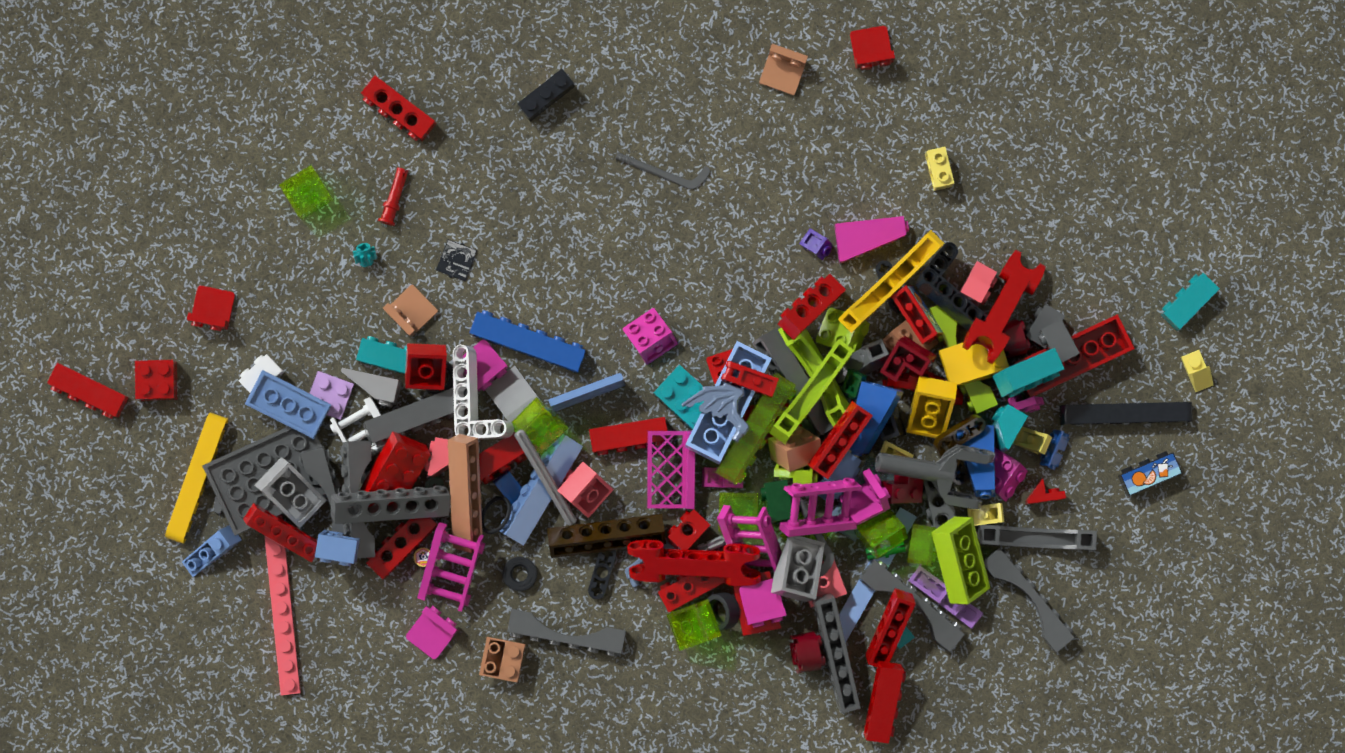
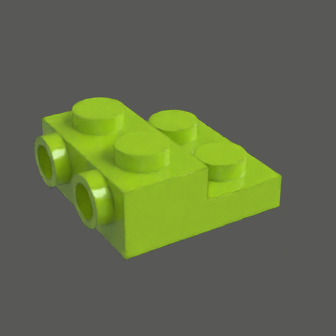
M776 464L774 468V477H779L782 480L793 478V484L818 483V477L820 478V474L809 465L791 472L779 464Z

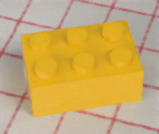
M919 376L908 416L906 432L936 438L947 431L956 399L957 383Z

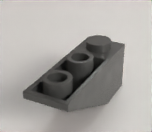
M882 339L863 346L851 355L850 359L835 377L838 385L844 383L848 369H854L866 375L884 366L889 354Z

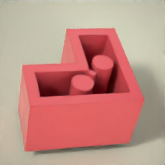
M977 261L960 292L977 307L980 304L984 305L991 294L988 291L989 288H993L998 279L995 277L997 272Z

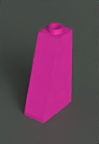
M904 216L835 224L839 264L904 238L906 232H909L908 221H904Z

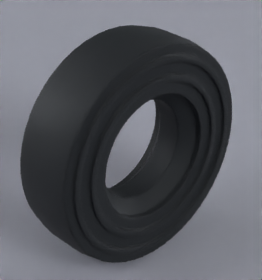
M514 557L503 568V580L512 590H528L536 582L537 568L526 557ZM518 566L524 567L528 573L527 578L521 582L516 581L512 576L513 570Z

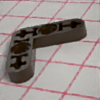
M971 415L938 435L934 440V448L939 458L946 452L941 447L942 441H945V447L948 450L955 445H962L984 431L986 426L985 420L978 415ZM975 421H978L977 427L975 428V427H974V425H975L974 422H975ZM958 430H963L964 435L961 438L956 439V432ZM957 459L956 469L960 472V478H957L958 475L955 471L953 482L961 485L967 481L968 471L963 461Z

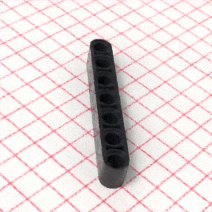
M1192 402L1060 405V425L1193 422Z

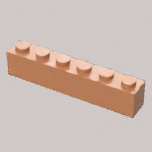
M458 434L448 439L447 445L452 535L477 542L479 536L482 535L478 438ZM453 544V549L469 553L474 552L473 549Z

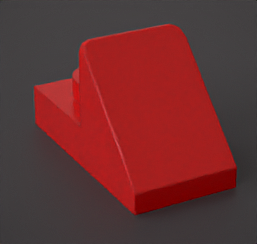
M1042 478L1025 500V503L1027 505L1066 499L1065 491H1060L1059 488L1048 489V493H1046L1044 479Z

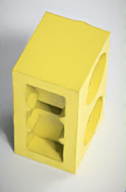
M946 147L926 151L925 157L933 190L952 187L954 180Z

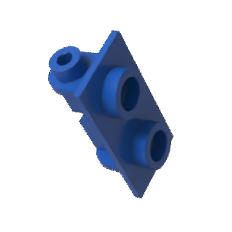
M1054 429L1050 433L1052 439L1045 455L1041 454L1040 465L1047 466L1055 471L1063 456L1057 453V451H1065L1069 435L1064 433V431Z

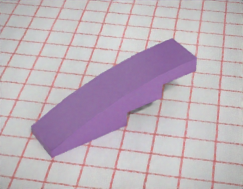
M921 566L917 568L908 580L971 629L974 628L983 616V613L972 604L950 603L945 583Z

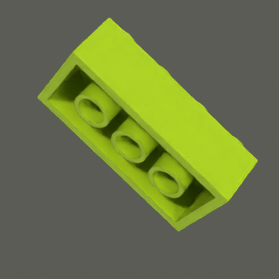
M953 517L931 532L950 603L968 605L990 589L973 517Z

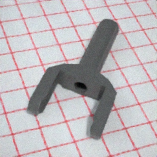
M955 445L946 451L939 460L933 462L880 452L876 458L875 468L877 472L932 481L947 505L981 509L982 499L970 493L951 490L957 467L956 460L988 464L994 461L995 453L986 449Z

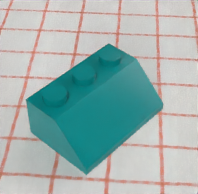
M1009 404L1004 407L1001 406L992 417L997 446L1003 453L1009 450L1028 415Z

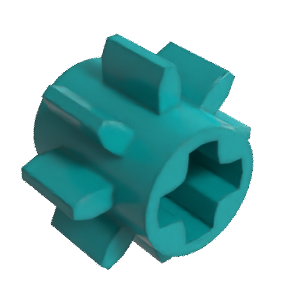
M368 243L359 244L356 250L353 251L355 264L359 263L362 267L371 266L374 263L373 260L377 259L375 247H370Z

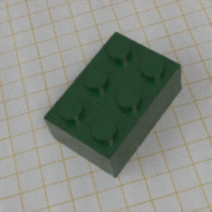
M787 480L764 483L763 488L759 490L761 502L765 501L772 524L785 522L790 519L792 506L790 494L784 490V486H788Z

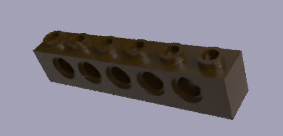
M662 514L547 528L551 558L627 549L629 543L638 540H658L666 544Z

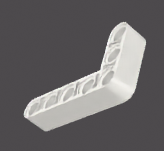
M457 345L453 350L455 435H465V429L468 427L469 432L467 436L476 437L478 440L509 438L514 433V426L510 421L499 419L478 421L477 354L473 347ZM466 350V357L463 358V352ZM465 369L467 370L466 377L463 376V372ZM467 388L468 393L464 396V390ZM468 408V414L465 416L464 410ZM501 425H504L503 433L500 432ZM484 426L487 429L485 434L482 432Z

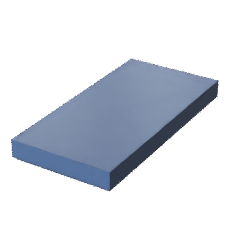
M264 370L261 371L245 402V405L313 439L331 407V404Z
M618 373L556 396L548 401L552 411L556 412L623 387L625 383L622 374Z

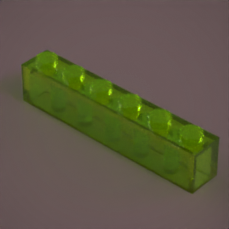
M778 373L773 375V377L779 378L773 397L771 398L763 394L760 396L745 421L749 425V430L738 443L733 441L715 471V474L733 485L743 482L747 475L745 473L746 468L753 465L757 458L754 456L758 449L762 450L767 441L764 438L775 425L776 418L778 416L781 417L787 407L784 406L786 401H791L796 393V390H794L796 384Z

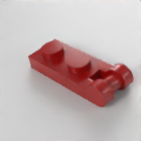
M727 361L725 365L727 368L725 374H722L721 380L771 398L773 397L779 378L732 361ZM734 370L739 371L738 378L732 376Z

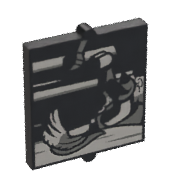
M448 239L436 271L447 274L450 278L455 277L466 281L477 250L465 246L464 243L459 244Z

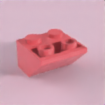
M435 437V441H431L429 452L432 454L431 460L427 461L425 467L429 477L434 478L449 469L448 439Z

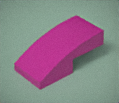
M702 468V487L743 488L744 469Z

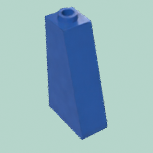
M869 381L861 382L856 404L873 416L849 450H851L853 455L862 456V454L870 453L901 399L903 391Z
M986 425L984 431L962 445L986 449L995 453L994 425ZM963 430L956 432V439L964 435ZM995 457L994 461L988 464L964 460L975 496L981 499L995 497Z

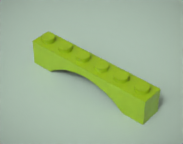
M938 305L930 308V313L943 331V334L937 338L938 341H943L945 348L957 345V322ZM981 381L959 385L961 393L963 395L966 394L969 400L966 402L969 411H974L975 415L998 405L991 387Z
M782 328L778 329L787 347L798 358L811 378L824 359L807 329L795 340ZM835 379L820 397L825 414L833 427L849 406Z
M840 339L835 343L806 385L770 431L771 435L782 443H787L854 352L851 347Z

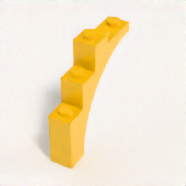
M930 230L893 268L850 306L838 320L852 333L895 294L905 282L915 275L945 243Z

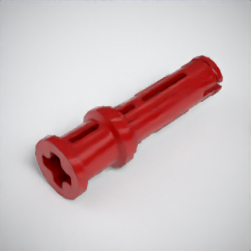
M397 167L388 199L383 203L384 209L381 218H378V222L390 226L395 225L394 219L396 212L400 209L398 203L407 174L409 173L408 170Z

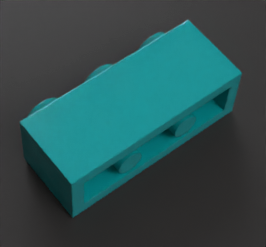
M1204 273L1199 276L1195 274L1188 281L1190 285L1186 289L1182 287L1175 294L1177 299L1173 303L1169 301L1162 308L1164 312L1161 316L1176 331L1180 330L1220 289Z
M368 336L367 339L362 338L356 357L358 362L405 374L407 346L402 349L398 348L396 343L386 341V344L378 342L379 339Z

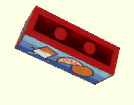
M906 285L891 296L922 344H929L943 334V331L913 285Z

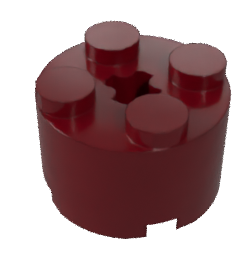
M1009 319L1002 331L1010 336L1004 348L1007 360L1024 356L1026 351L1030 350L1029 340L1025 339L1024 335L1025 324L1023 320Z
M814 631L790 635V639H793V643H790L793 665L798 666V669L795 670L796 673L821 670V667L825 665L824 654L820 652V646H822L821 636L816 635Z

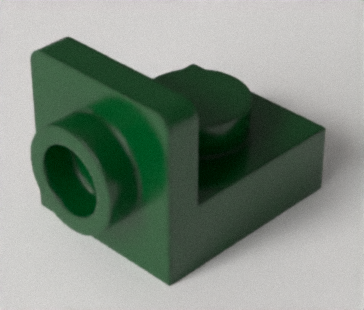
M848 369L841 390L846 392L848 397L857 400L861 382L866 381L867 376L854 369Z

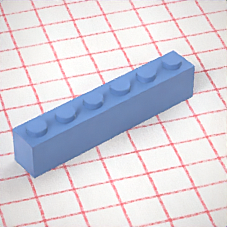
M560 432L552 437L549 448L541 456L557 487L560 486L583 447ZM534 469L530 474L528 483L522 487L519 498L511 505V514L507 524L500 530L501 533L523 546L551 501L550 495Z

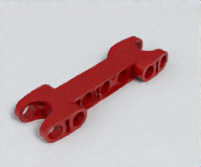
M1017 249L1010 256L998 276L1005 280L1006 283L985 322L976 317L962 345V348L967 351L975 344L984 346L988 351L987 362L990 364L995 362L1010 339V336L1002 331L1023 292L1031 296L1033 295L1046 268L1041 263L1034 269L1025 268L1020 261L1022 252Z
M638 540L629 543L627 546L629 555L640 558L644 562L629 568V576L633 580L661 582L665 580V575L725 577V583L730 586H752L761 582V573L745 565L747 562L760 558V549L753 545L727 544L723 547V551L664 549L663 543L658 540Z

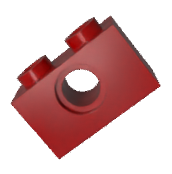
M694 509L691 512L686 511L680 518L682 522L678 526L674 524L667 532L669 536L666 540L676 549L688 550L711 524ZM685 526L690 527L692 534L684 535L682 528Z

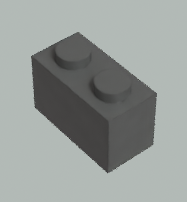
M1047 304L1043 308L1038 307L1033 315L1036 319L1033 324L1029 322L1024 331L1026 333L1025 339H1028L1029 342L1042 350L1046 348V345L1042 346L1038 338L1040 335L1039 331L1061 319L1063 321L1065 315Z
M1062 319L1039 331L1040 335L1038 338L1042 346L1046 345L1048 350L1055 348L1062 363L1080 354Z

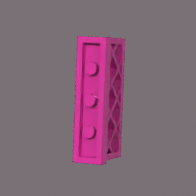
M648 431L647 508L695 509V452L685 448V444L692 431ZM652 435H660L665 441L656 448L652 444ZM674 435H682V443L675 448L669 440ZM666 443L674 449L667 458L659 451ZM657 452L665 459L658 467L652 463V457ZM676 453L682 457V462L677 467L669 461ZM666 462L674 468L667 477L659 470ZM656 472L664 478L657 487L652 483V476ZM678 472L682 477V481L675 487L669 479ZM666 482L674 488L667 496L659 490ZM658 491L664 499L659 504H652V496ZM676 491L681 495V504H673L669 500Z

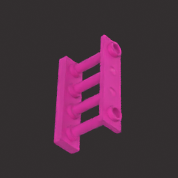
M853 478L809 484L794 483L791 486H784V490L793 497L790 519L780 522L779 530L786 536L794 537L857 529V525L854 524L849 515L852 491L862 490V486ZM838 492H844L841 514L832 516L834 495ZM820 494H827L824 516L815 518L817 497ZM810 496L807 517L803 520H798L800 497Z
M723 505L717 521L726 545L746 544L743 538L763 539L764 545H746L758 547L760 553H768L770 559H758L747 562L745 565L747 567H773L775 572L782 551L766 507H762L758 517L735 516L730 505ZM738 524L758 525L759 531L741 530Z
M439 522L435 530L417 598L425 601L427 595L435 594L460 602L458 611L462 612L464 606H468L471 595H468L478 556L483 554L486 543H483L484 535H480L477 542H473L448 534L445 531L447 524ZM442 542H450L473 549L472 560L444 552V549H441ZM443 559L470 567L468 576L464 577L439 569L436 566L437 560ZM437 576L464 584L463 594L435 587L431 583L432 578Z

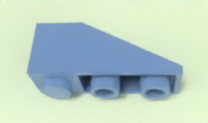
M229 525L218 530L184 559L182 563L191 576L194 577L231 550L242 539L239 535L234 536Z

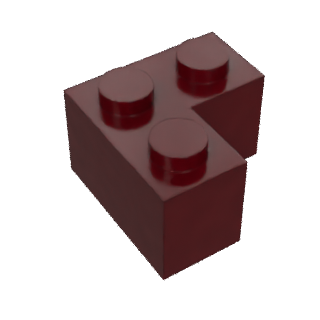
M903 336L897 341L880 372L895 382L903 378L908 368L922 377L929 371L937 356L908 337Z
M894 475V480L881 481L880 486L882 488L885 487L890 495V498H888L890 504L922 503L923 479Z

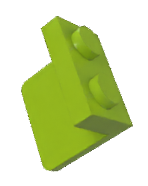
M829 308L817 334L816 342L832 348L840 339L854 350L853 353L862 348V342L869 331L870 323L864 321L851 333L838 320L844 311Z

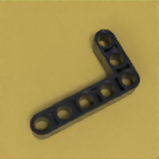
M947 242L931 257L917 275L915 285L963 328L969 331L976 317L985 322L988 315L942 277L943 273L958 255L957 246L952 242Z

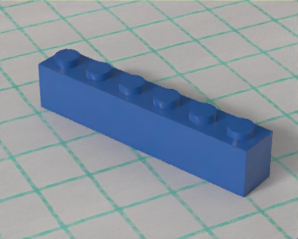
M485 310L482 313H476L469 332L470 335L579 373L586 354L583 345L575 342L572 345L567 344L565 339L555 336L554 339L550 338L544 331L537 329L534 332L529 330L527 325L521 323L518 326L511 324L512 320L505 317H500V319L494 318L493 313Z

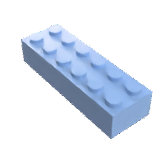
M737 341L727 361H732L765 373L772 358ZM724 366L715 386L728 383L721 380V376L723 373L725 374L727 367ZM734 370L732 376L738 378L739 371ZM728 383L744 390V396L738 402V413L743 417L755 392ZM701 412L685 444V448L720 464L732 440V436L736 432L735 426L727 420L728 414L718 418L717 416H712V412L707 414Z

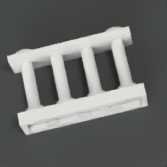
M372 397L364 400L366 405L363 406V409L337 423L335 418L330 419L332 422L329 425L335 435L338 434L342 442L361 441L367 437L365 430L346 439L341 429L366 415H372L373 418L381 415ZM384 445L371 447V456L382 451ZM364 471V473H363V475H362V477H361V483H362V484H363V482L365 481V479H366V477H367V475L369 474L370 471H368V472H365V471Z

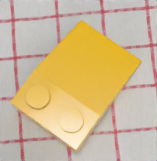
M963 343L938 351L948 382L957 383V386L993 378V375L1009 367L1004 349L993 364L987 362L988 351L980 344L972 345L968 351L962 348Z

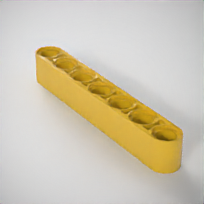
M211 412L208 414L169 521L165 538L182 544L185 543L186 533L189 532L193 522L191 521L192 516L196 514L199 497L202 496L206 486L204 483L207 475L202 465L215 460L218 452L217 446L219 441H222L225 432L223 429L225 424H228V418Z

